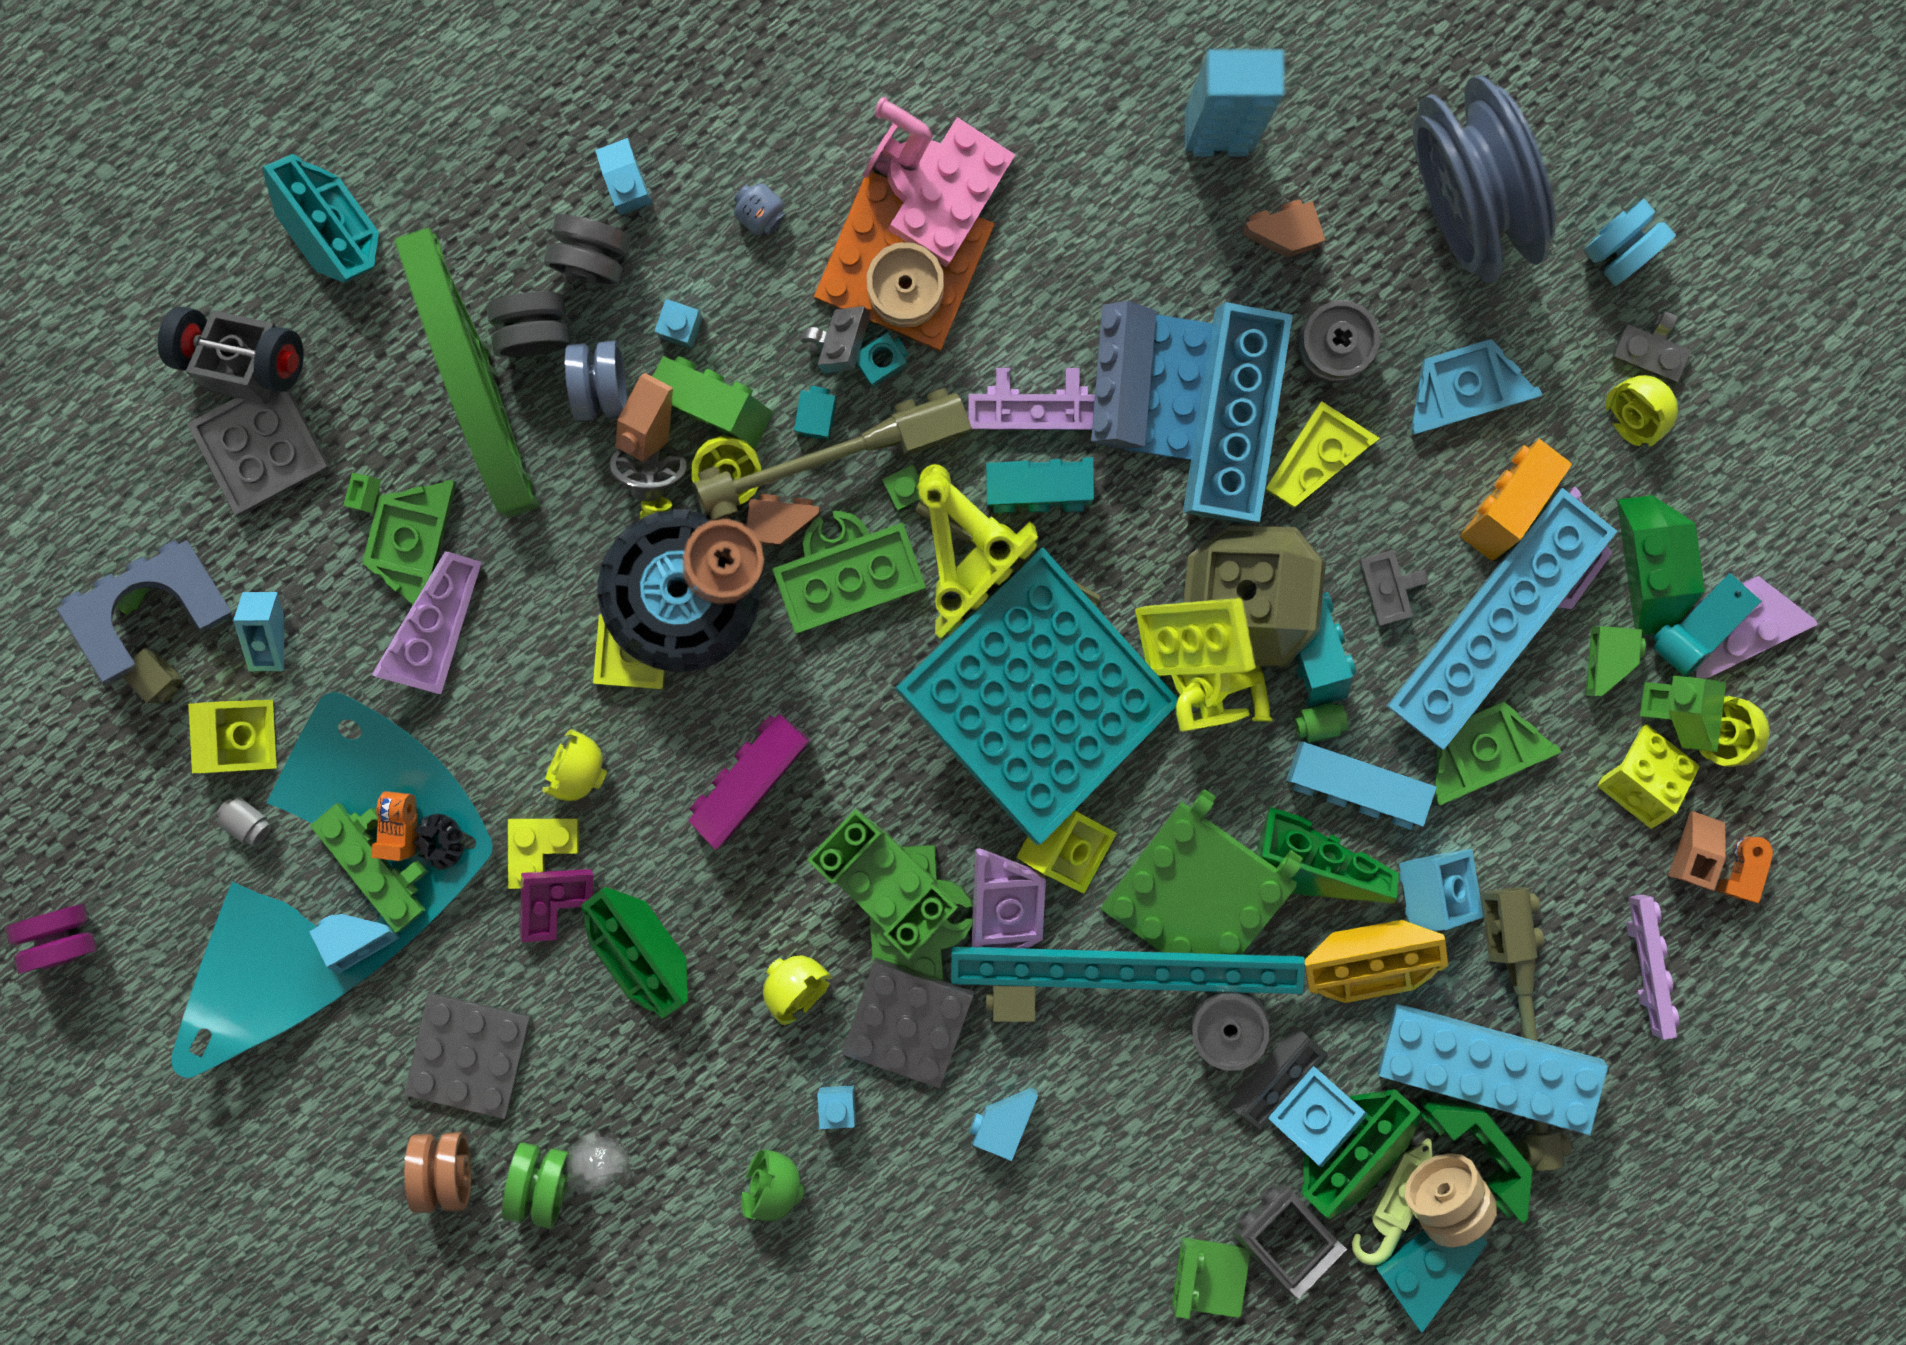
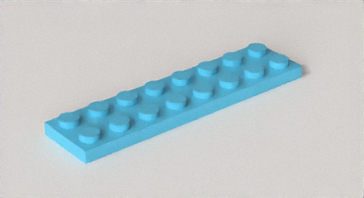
M1560 488L1535 518L1523 538L1512 547L1386 707L1440 750H1444L1617 533V530L1564 488Z

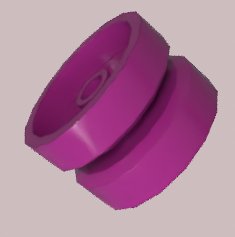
M84 904L39 915L4 927L9 944L17 946L34 942L35 947L20 951L13 957L18 974L42 968V971L76 961L75 957L98 951L93 933L84 932L70 937L68 934L69 930L84 926L89 921Z

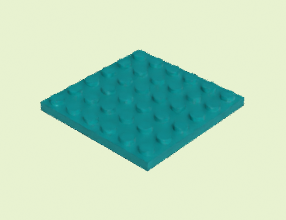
M1043 547L1034 553L894 688L896 693L1035 845H1041L1176 707L1178 700L1177 696Z

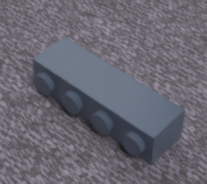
M1131 301L1102 305L1091 442L1119 450L1145 447L1156 310Z

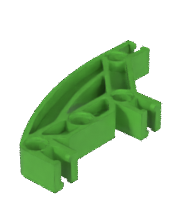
M426 228L395 238L394 240L441 377L496 510L500 515L510 518L540 508L538 498H534L531 491L533 487L531 476L523 471L521 456L498 386L494 380L498 375L495 367H492L488 360L491 355L488 345L480 339L450 275L438 236L435 233L432 234L430 228Z

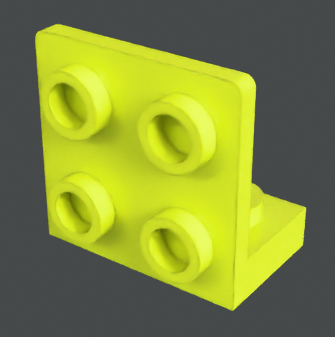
M1646 724L1640 729L1622 764L1605 774L1597 787L1652 829L1677 813L1699 770V765Z

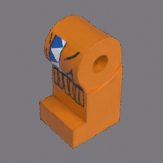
M384 791L380 795L376 807L378 818L377 842L372 844L371 858L402 861L417 854V845L412 843L417 838V833L414 830L417 827L418 821L416 798L413 794Z
M1746 836L1739 839L1734 846L1735 862L1730 878H1719L1715 892L1747 902L1759 903L1771 865L1773 849L1768 840L1762 837Z

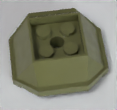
M1229 525L1188 556L1183 603L1242 598L1255 666L1286 668L1296 658L1295 656L1320 633L1326 562L1296 527ZM1256 585L1257 591L1255 596L1246 601V590L1250 586Z

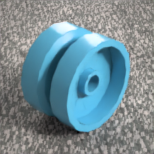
M1644 198L1627 212L1622 211L1598 232L1600 235L1583 249L1594 263L1602 262L1614 252L1618 255L1604 270V275L1614 286L1619 285L1637 271L1676 236L1665 222H1658L1645 233L1641 230L1655 215V210Z

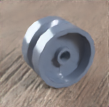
M617 340L599 342L595 349L594 357L592 351L585 343L567 345L565 351L566 384L570 407L575 421L595 420L599 412V403L602 413L608 419L618 418L628 399L624 362Z

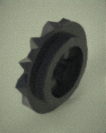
M432 814L422 818L421 824L414 829L417 833V838L412 842L418 846L419 853L417 857L423 858L426 861V867H436L438 870L454 866L460 860L464 851V837L459 825L451 817L444 814ZM439 836L438 842L442 845L441 848L435 849L436 843L432 840V837Z

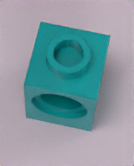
M886 333L859 351L856 364L873 389L906 368L907 361L905 357L909 354L898 337L892 340L890 335ZM886 351L892 355L893 360L889 366L878 367L874 364L873 359L878 352Z
M810 386L809 391L801 390L794 426L796 435L830 441L837 402L836 397L830 395V389Z

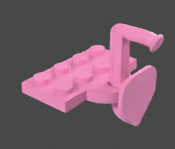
M883 97L876 106L875 116L877 118L883 117L893 124L870 159L862 176L867 178L876 169L888 177V182L894 194L904 202L890 224L888 231L906 242H912L927 248L938 259V262L947 268L1015 154L958 117L941 144L932 140L933 135L926 124L888 102L886 97ZM899 127L910 134L908 140L902 144L893 139Z

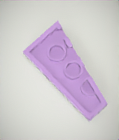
M444 552L375 668L373 676L438 694L442 693L482 562L451 552Z

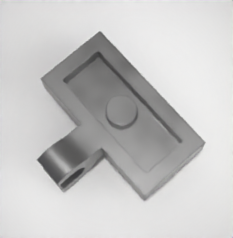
M865 306L834 310L828 332L815 327H808L803 330L800 341L802 343L812 342L809 352L811 354H821L818 366L824 373L854 370L870 313Z
M1664 311L1663 314L1659 313L1657 315L1651 333L1628 324L1624 325L1611 358L1672 383H1677L1691 350L1666 340L1675 325L1677 316Z
M1394 550L1360 559L1359 563L1377 625L1381 626L1412 617L1413 613L1406 589L1429 583L1426 569L1402 576Z

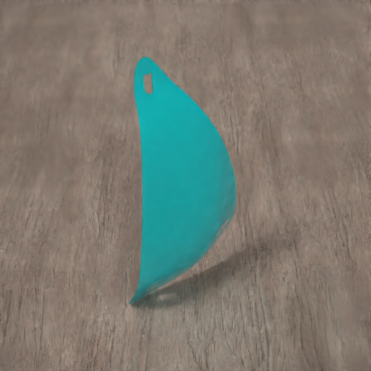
M330 692L321 697L299 736L266 804L283 809L313 823L336 803H341L350 815L357 812L361 816L370 808L376 809L378 799L384 791L413 794L417 803V826L421 824L422 818L432 814L447 815L459 825L461 831L475 839L476 846L471 850L464 847L460 860L454 866L438 870L436 867H426V861L423 858L417 857L419 853L418 846L417 854L402 861L387 860L393 869L398 868L400 872L416 861H421L429 871L414 884L418 889L414 895L426 911L398 933L400 939L339 974L326 966L309 932L315 929L316 925L303 917L297 909L291 907L286 902L257 893L232 881L202 959L172 1052V1067L183 1078L199 1075L286 1031L355 987L390 960L429 925L468 884L492 853V841L480 815L450 771L425 746L401 727L345 694ZM342 720L356 722L361 728V736L357 739L345 738L338 730L339 723ZM378 826L369 832L374 838L372 843L377 842ZM439 836L432 837V840L436 843L435 849L441 848L442 845L438 842ZM382 916L376 922L389 926ZM201 1029H208L212 1036L201 1058L189 1052L198 1032Z

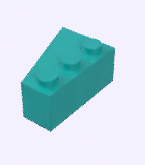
M1093 457L1082 458V462H1062V459H1050V462L1012 461L986 463L987 508H994L995 514L1015 513V507H1028V513H1048L1049 507L1063 506V512L1078 513L1084 512V506H1090L1094 500Z
M1328 592L1323 593L1320 633L1295 656L1299 668H1296L1298 678H1303L1308 692V699L1305 700L1307 708L1348 698L1353 675H1356L1354 661L1351 655L1345 656L1341 645L1345 643L1342 628L1339 623L1334 624L1330 613L1334 611Z
M1423 1230L1393 1251L1386 1262L1374 1265V1267L1422 1333L1485 1248L1487 1242L1481 1236L1467 1245L1457 1247L1441 1246L1431 1240Z

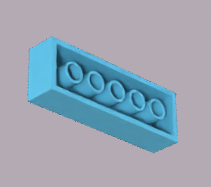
M1208 50L1185 108V151H1193V155L1198 157L1212 156L1214 151H1228L1229 156L1242 157L1248 155L1249 151H1254L1284 95V50Z
M1227 302L1215 309L1183 513L1248 525L1260 522L1293 315Z
M1395 1003L1378 1073L1379 1077L1590 1135L1608 1065L1600 1058Z

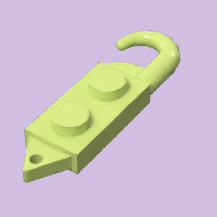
M1427 1138L1409 1151H1404L1399 1157L1372 1211L1374 1226L1385 1235L1379 1249L1373 1254L1365 1253L1360 1247L1361 1235H1354L1352 1250L1356 1258L1362 1263L1371 1266L1386 1262L1392 1255L1403 1231H1406L1414 1214L1405 1199V1185L1411 1173L1421 1163L1432 1158V1142L1430 1139ZM1424 1146L1428 1147L1426 1151H1423Z

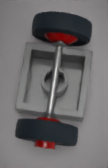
M176 307L170 310L164 317L158 333V352L162 362L172 369L186 371L205 391L266 404L271 391L285 392L291 389L297 382L303 367L304 348L300 336L295 331L276 327L274 323L213 310L207 321L204 314L196 309Z

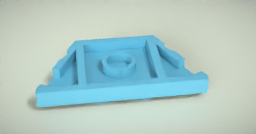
M1492 339L1426 358L1422 361L1411 434L1412 436L1539 398L1542 396L1541 390L1537 386L1534 387L1520 373L1522 370L1512 360L1504 356L1503 350Z

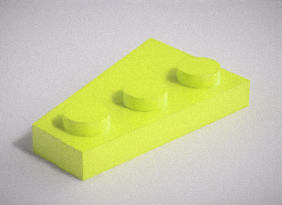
M1321 401L1268 482L1265 491L1294 508L1380 438Z

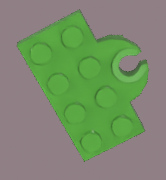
M833 511L834 519L842 526V533L836 539H827L823 535L824 522L820 516L812 522L805 531L803 540L805 557L772 568L795 634L926 589L903 522L870 534L864 522L855 515L842 511Z
M936 845L902 847L938 882L955 904H960L965 908L973 906L971 898L962 886L950 880L938 879ZM870 916L872 961L874 962L876 957L944 981L942 949L953 947L962 941L973 925V918L967 917L960 923H954L947 918L908 959L883 935L885 930Z

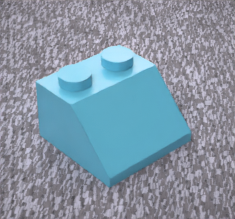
M1472 849L1420 857L1399 863L1401 871L1400 882L1404 889L1406 916L1409 923L1436 931L1448 930L1484 917Z

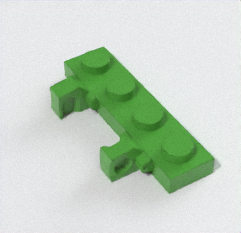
M336 803L310 825L395 933L401 932L426 911L414 895L418 891L414 884L429 872L421 861L413 862L400 872L398 868L393 869L386 859L371 858L372 840L374 838L369 832L378 826L376 809L370 808L361 816L357 812L350 815L341 803Z

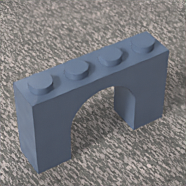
M177 540L171 541L158 549L159 555L148 561L145 557L139 558L125 567L127 572L117 577L109 574L97 580L93 584L95 587L93 590L83 595L78 591L60 601L62 606L57 608L58 615L103 686L136 669L133 659L112 625L114 610L126 594L140 588L149 587L158 588L170 593L182 605L199 634L231 617L232 611L187 540L180 544Z

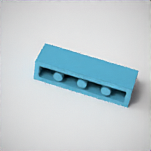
M1299 742L1286 781L1294 783V791L1312 797L1314 791L1327 794L1326 802L1346 808L1347 802L1360 806L1359 813L1379 819L1380 813L1392 816V824L1412 830L1413 824L1424 826L1437 788L1436 786L1306 742Z

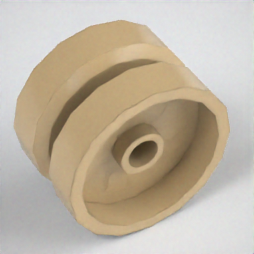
M912 242L895 243L882 249L873 258L867 272V291L874 311L885 322L897 327H916L929 321L939 310L944 297L943 271L938 259L927 248ZM907 280L912 282L911 287L908 289H903L899 286L900 282L903 284Z
M1447 1153L1437 1155L1421 1163L1411 1173L1405 1185V1199L1409 1208L1420 1221L1428 1237L1441 1246L1457 1247L1477 1240L1491 1227L1497 1215V1202L1486 1182L1483 1181L1474 1163L1460 1154Z

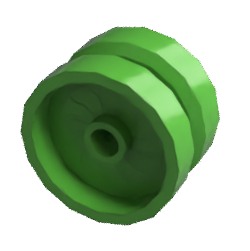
M524 1142L518 1145L506 1181L502 1204L503 1220L522 1223L531 1210V1219L534 1226L553 1229L567 1190L571 1158L569 1151L552 1148L545 1155L542 1162V1153L539 1145Z

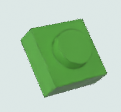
M910 465L882 479L897 511L921 500L918 492L919 489L916 488L920 477L914 465Z
M352 473L343 506L373 513L374 505H376L380 496L379 487L381 479Z
M1645 682L1640 716L1672 720L1669 713L1672 685Z

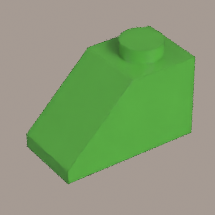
M1605 626L1591 627L1586 696H1603L1639 665L1640 658H1643L1646 648L1645 639L1641 638V629Z
M1673 676L1669 713L1682 748L1718 751L1726 689L1725 682L1704 678Z

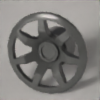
M667 444L644 462L635 458L634 462L628 457H621L625 452L620 449L610 459V470L613 476L622 484L631 487V494L642 501L660 499L665 494V488L679 482L686 472L684 456L677 449ZM662 450L673 455L666 457L661 462L659 461ZM680 464L677 473L669 469V467ZM617 465L627 468L628 471L622 474L618 470Z

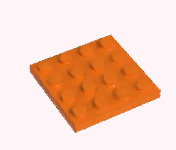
M871 172L862 181L814 294V299L838 309L865 306L870 313L869 322L941 352L994 228V223L977 217L947 268L940 264L943 271L944 297L939 310L929 321L916 327H897L889 324L874 311L869 300L867 272L873 258L882 249L895 243H907L888 231L890 224L904 202L894 194L888 178ZM908 280L905 284L899 283V286L903 289H908L912 285V282Z

